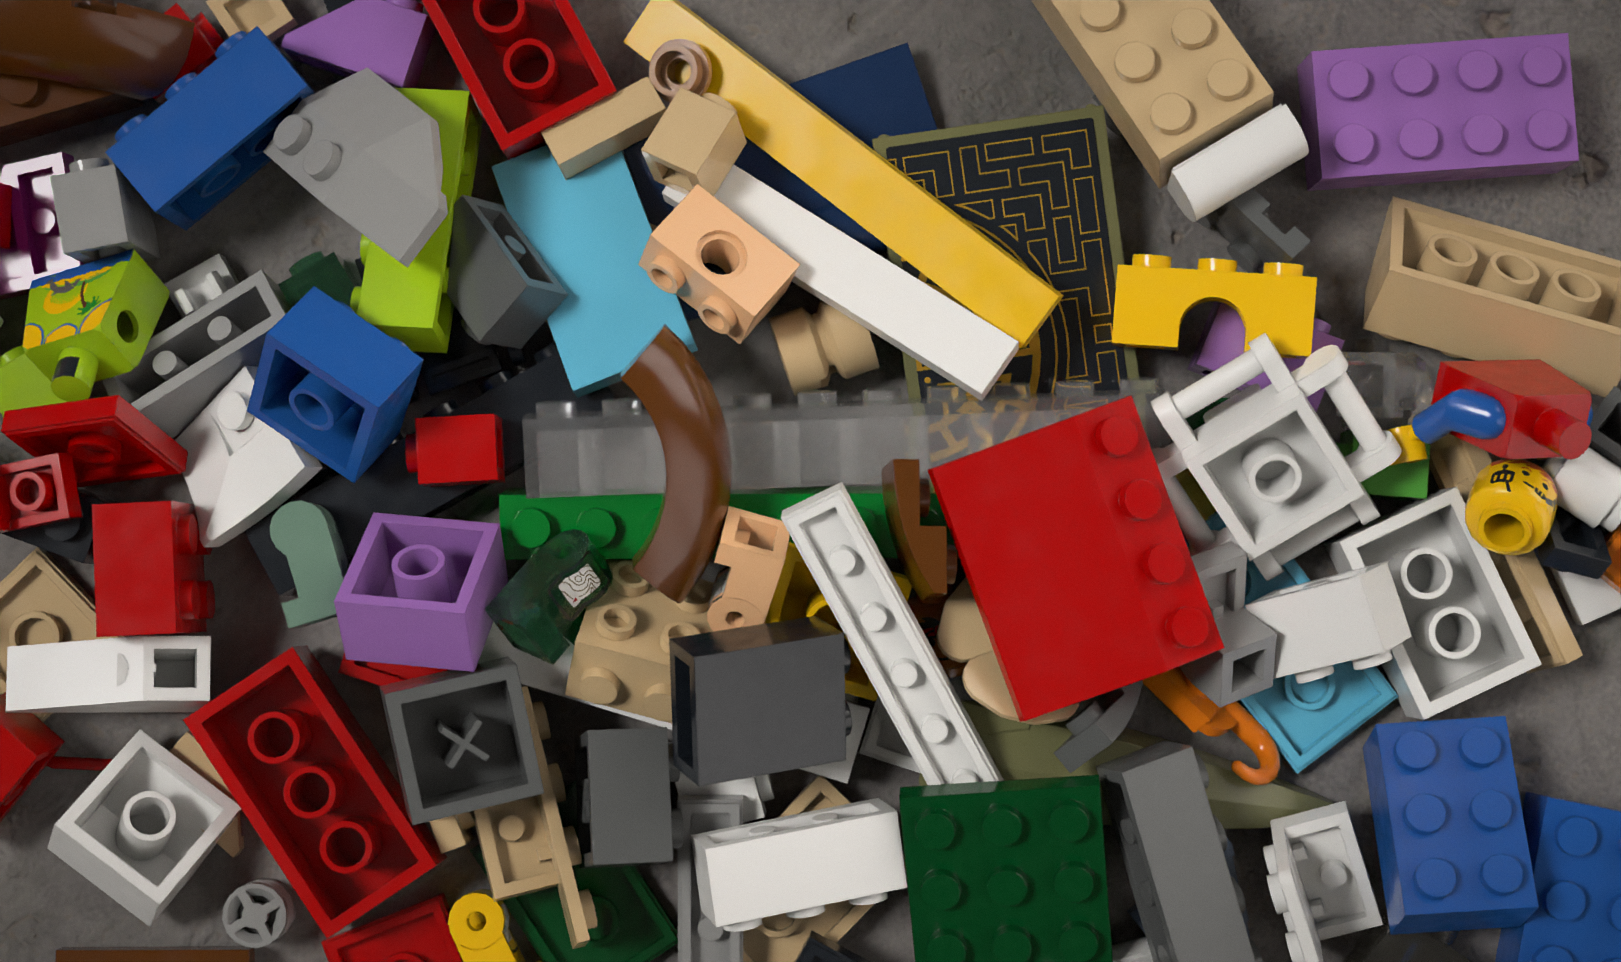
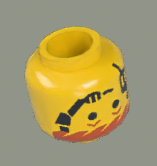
M1505 458L1493 461L1478 473L1465 505V524L1471 537L1483 548L1502 555L1516 556L1525 554L1540 546L1551 530L1557 510L1558 491L1552 477L1540 466L1525 459Z

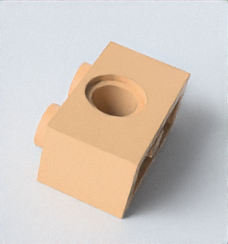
M698 184L650 234L638 264L647 272L650 280L658 288L667 293H675L698 311L700 318L710 329L720 334H727L738 344L745 340L785 294L800 266L797 261ZM703 263L715 264L722 268L726 274L713 273Z

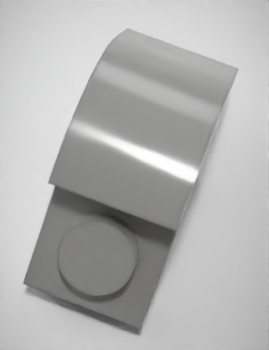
M1232 541L1191 556L1225 648L1179 666L1188 680L1220 708L1273 687L1277 633L1244 608L1248 554Z

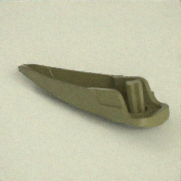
M961 700L1004 780L1098 775L1095 767L1097 765L1164 740L1170 741L1125 727L1111 745L1070 773L1055 756L1054 752L1072 735L1065 725L1076 714L1066 721L1031 725L1002 718L976 700ZM1193 748L1194 752L1203 760L1208 772L1209 786L1205 791L1212 814L1219 819L1224 829L1271 827L1270 821L1273 819L1334 804L1332 800L1277 777L1267 785H1252L1242 780L1232 771L1231 764L1233 761ZM920 772V786L928 785ZM1100 783L1103 825L1113 826Z

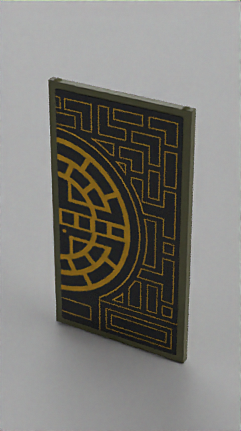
M1088 104L1085 108L896 136L882 134L878 138L872 139L874 151L1064 295L1026 348H1019L983 401L902 351L916 456L920 464V478H928L930 487H933L927 471L931 468L1132 395L1146 433L1136 349L1133 347L1113 346L1112 344L1118 264L1124 265L1104 106ZM887 246L888 259L891 263L969 310Z

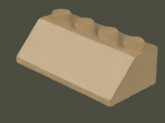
M1393 196L1388 207L1365 290L1363 329L1376 332L1390 340H1404L1436 349L1454 358L1464 357L1475 361L1540 359L1590 391L1591 394L1606 397L1614 386L1617 387L1621 379V261Z

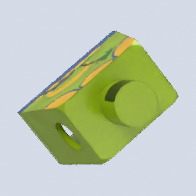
M134 249L32 280L22 346L24 352L51 381V390L58 398L67 402L88 399L94 382L131 372L139 365L169 298L170 290Z

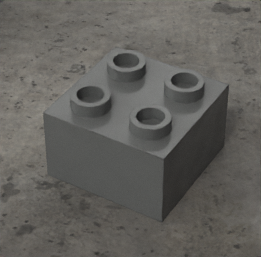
M508 656L478 663L475 672L447 670L379 686L406 811L412 825L544 794L517 664Z
M667 727L587 730L574 740L578 843L582 859L579 869L658 865L673 861V848H682L683 819L680 808L671 809L670 782L679 781L680 770L673 764V742L668 743Z

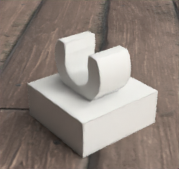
M217 254L164 285L170 290L169 295L183 319L239 284V281L226 258L221 254Z

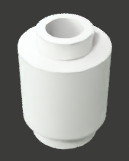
M1590 447L1576 459L1570 460L1563 457L1547 458L1541 468L1552 477L1558 491L1557 505L1592 528L1599 524L1613 532L1621 523V467Z

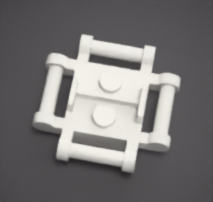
M1263 333L1248 342L1250 350L1175 395L1171 396L1167 391L1150 401V404L1173 440V443L1165 448H1154L1152 452L1181 531L1190 544L1188 547L1190 555L1193 556L1232 541L1248 554V559L1250 561L1253 560L1266 581H1269L1285 572L1282 565L1358 521L1366 525L1380 517L1378 509L1361 482L1394 463L1400 457L1402 449L1390 431L1381 429L1346 373L1348 361L1338 346L1328 345L1316 350L1305 360L1302 366L1290 372L1268 335ZM1263 372L1267 374L1272 384L1261 389L1259 384L1256 383L1207 411L1203 415L1205 424L1197 429L1192 430L1186 421V418ZM1323 387L1359 442L1358 449L1346 457L1343 456L1307 399L1308 396ZM1187 468L1190 470L1226 524L1225 528L1220 531L1209 528L1175 475Z

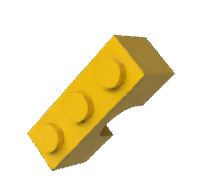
M1133 254L1132 265L1118 264L1112 330L1113 346L1178 351L1180 327L1185 315L1201 303L1220 302L1233 308L1242 319L1245 330L1243 353L1251 349L1248 342L1266 333L1281 358L1307 359L1311 355L1317 277L1303 276V265L1269 262L1264 263L1263 274L1237 272V261L1200 258L1198 259L1197 269L1171 268L1172 257Z

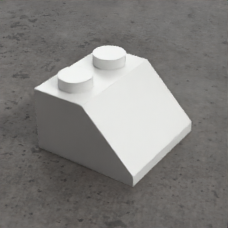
M140 729L54 824L47 849L150 927L191 879L214 848L218 839L239 814L241 808L231 798Z

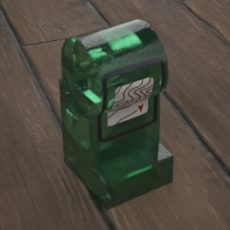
M576 529L563 531L551 538L537 554L534 553L484 610L513 647L554 665L570 646L563 634L587 606L595 603L606 594L613 580L612 569L586 533Z

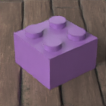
M373 512L334 600L346 660L475 672L509 582L500 524Z

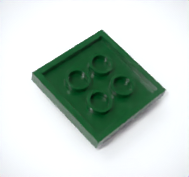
M1099 774L900 787L899 801L915 962H1113Z

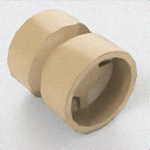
M820 301L817 313L812 315L801 307L769 318L771 330L795 397L828 386L832 373L837 372L843 378L849 379L879 369L880 367L870 331L824 301Z

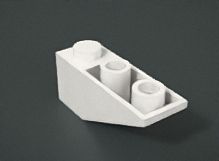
M132 636L7 647L6 713L195 712L210 702L211 636Z

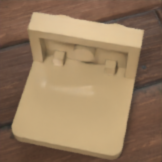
M604 559L601 566L607 573L610 583L606 590L587 606L574 645L565 695L672 724L669 638L714 632L707 621V611L714 582L700 579L686 599L678 604L633 570L632 560ZM601 569L598 574L601 583L592 592L590 600L596 597L608 582Z

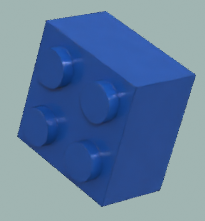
M313 286L266 333L247 412L355 483L399 435L424 359L413 353L399 339L388 336L358 316L347 304L334 300Z

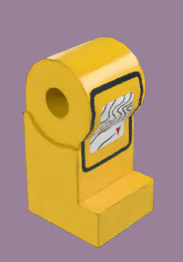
M478 889L467 893L454 903L449 912L448 925L450 933L463 962H526L509 928L511 919L509 909L503 900L494 902L492 892L489 889Z

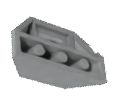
M368 67L302 99L292 114L281 121L275 130L273 139L263 151L323 205L407 268L448 215L446 195L441 192L443 162L439 123Z

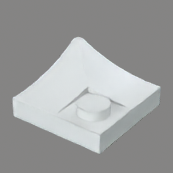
M244 366L175 440L188 451L186 471L182 472L193 499L198 520L199 538L203 547H220L255 525L294 495L323 468L316 457L247 412L258 369L256 366Z

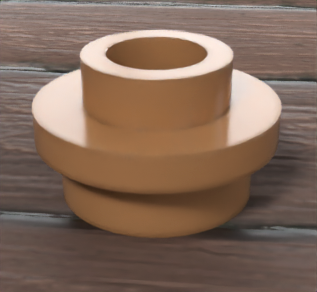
M673 39L662 44L653 54L649 65V79L658 95L670 103L680 87L703 96L712 79L711 60L707 52L699 44L686 39ZM686 60L690 65L691 74L685 83L680 84L675 77V68L679 62Z

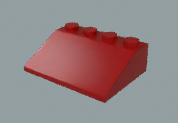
M1132 395L927 470L1020 722L1164 673L1225 648Z

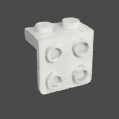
M1346 801L1270 821L1273 844L1263 847L1265 861L1270 874L1267 875V882L1277 914L1283 913L1288 930L1285 933L1292 962H1323L1321 940L1383 925L1381 913Z

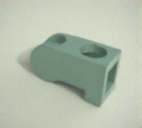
M302 500L291 501L281 506L273 515L270 524V536L275 547L287 556L299 597L281 603L288 628L294 629L337 617L334 600L348 571L349 564L336 522L331 513L322 505Z

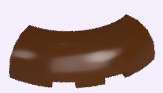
M0 0V74L58 81L145 100L158 96L174 82L186 62L193 38L195 25L193 22L117 2L115 7L90 1H78L73 6L74 0Z
M664 324L621 372V379L637 395L652 418L661 440L666 465L665 486L660 510L650 534L632 558L633 570L658 591L680 604L699 582L719 543L730 501L732 459L729 435L723 412L709 379L684 342Z

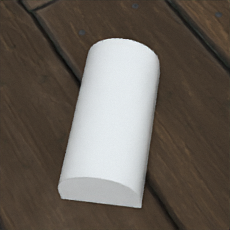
M1279 104L1173 167L1167 190L1184 215L1190 221L1196 222L1309 154L1307 140L1286 104L1283 106Z

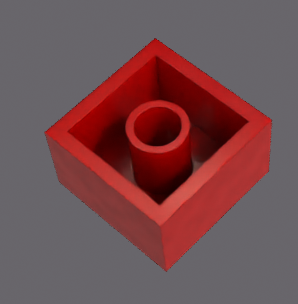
M177 501L92 504L96 637L207 632L206 619H212L215 613V592L212 581H205L204 555H210L212 547H203L200 541L194 504Z

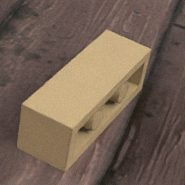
M647 76L542 131L541 134L565 180L650 136L666 111V107Z

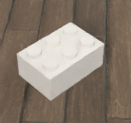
M1458 487L1437 490L1427 495V499L1416 500L1324 543L1338 574L1386 561L1388 563L1412 637L1390 649L1393 659L1381 665L1392 688L1399 696L1397 699L1406 717L1425 720L1542 665L1488 550L1483 548L1469 533L1465 524L1466 504Z

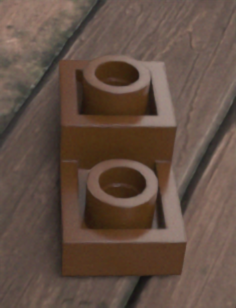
M892 459L881 469L882 493L891 539L901 566L920 600H936L947 594V584H954L957 574L956 547L954 544H947L946 526H920V517L926 518L929 513L930 484L928 478H920L919 459Z

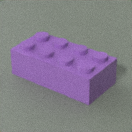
M1568 33L1311 51L1297 67L1302 131L1309 147V154L1304 157L1307 191L1553 174L1579 161Z

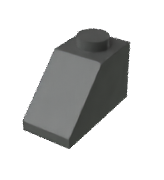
M466 195L460 196L454 204L447 296L462 316L461 325L463 329L474 340L483 345L495 344L521 349L568 294L503 205Z

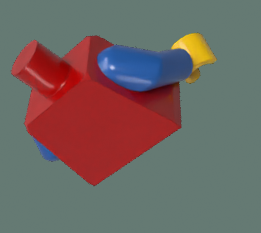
M1540 359L1440 361L1431 406L1417 414L1412 420V425L1386 430L1394 435L1402 449L1400 457L1389 466L1427 460L1425 443L1432 444L1447 434L1506 459L1537 458L1543 460L1553 457H1563L1570 460L1576 459L1584 454L1591 442L1592 432L1590 424L1593 418L1591 393Z

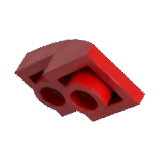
M54 453L0 465V533L82 517L71 453Z

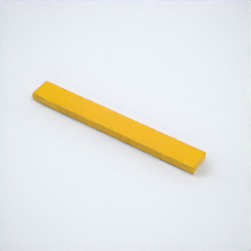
M650 0L623 42L650 62L655 51L667 41L686 39L699 44L707 52L712 64V79L705 93H713L722 97L736 109L743 133L749 140L978 317L1019 341L1020 349L1026 348L1064 296L680 1ZM686 60L679 62L675 68V77L680 84H683L689 79L691 74L690 65Z

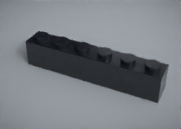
M553 342L533 355L537 364L516 376L511 368L501 371L478 385L482 395L460 407L455 399L432 409L423 415L422 418L476 414H496L501 417L506 477L618 415L623 410L610 386L577 398L570 385L556 343ZM399 432L395 440L355 483L328 467L310 479L314 487L313 489L293 500L289 498L266 517L245 530L244 533L278 595L293 596L297 593L287 556L275 547L270 536L272 517L281 506L291 501L302 500L322 505L327 509L336 522L348 564H350L373 512L433 518L494 483L426 487L418 484V473L408 472L405 454L406 437L403 438L401 432Z

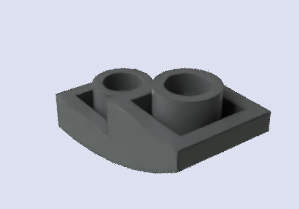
M1143 680L1079 702V707L1075 712L1076 715L1065 725L1072 735L1054 752L1055 756L1070 773L1111 745L1122 733L1138 703Z

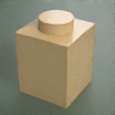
M680 87L641 151L655 181L686 195L698 184L714 196L747 141L739 122L737 111L728 101L713 93H705L703 96H700Z

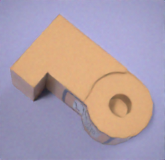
M728 507L714 563L725 565V567L715 577L707 611V621L713 631L764 624L785 562L790 534L783 521L735 507Z

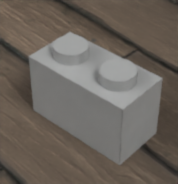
M106 158L83 159L70 163L69 173L50 176L63 254L84 264L134 249L145 262L161 259L152 208L115 164L109 165V160Z

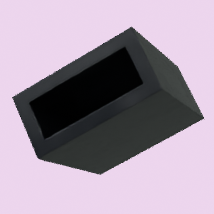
M811 616L669 638L673 764L698 787L846 760V736L851 733L852 717L848 703L845 700V674L850 670L851 654L843 632L819 617Z

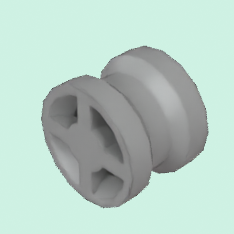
M260 878L238 887L229 895L223 907L222 921L226 933L234 942L244 947L260 948L273 943L290 930L296 918L297 905L293 893L285 884L275 879ZM254 895L257 901H263L266 904L255 902L252 896Z

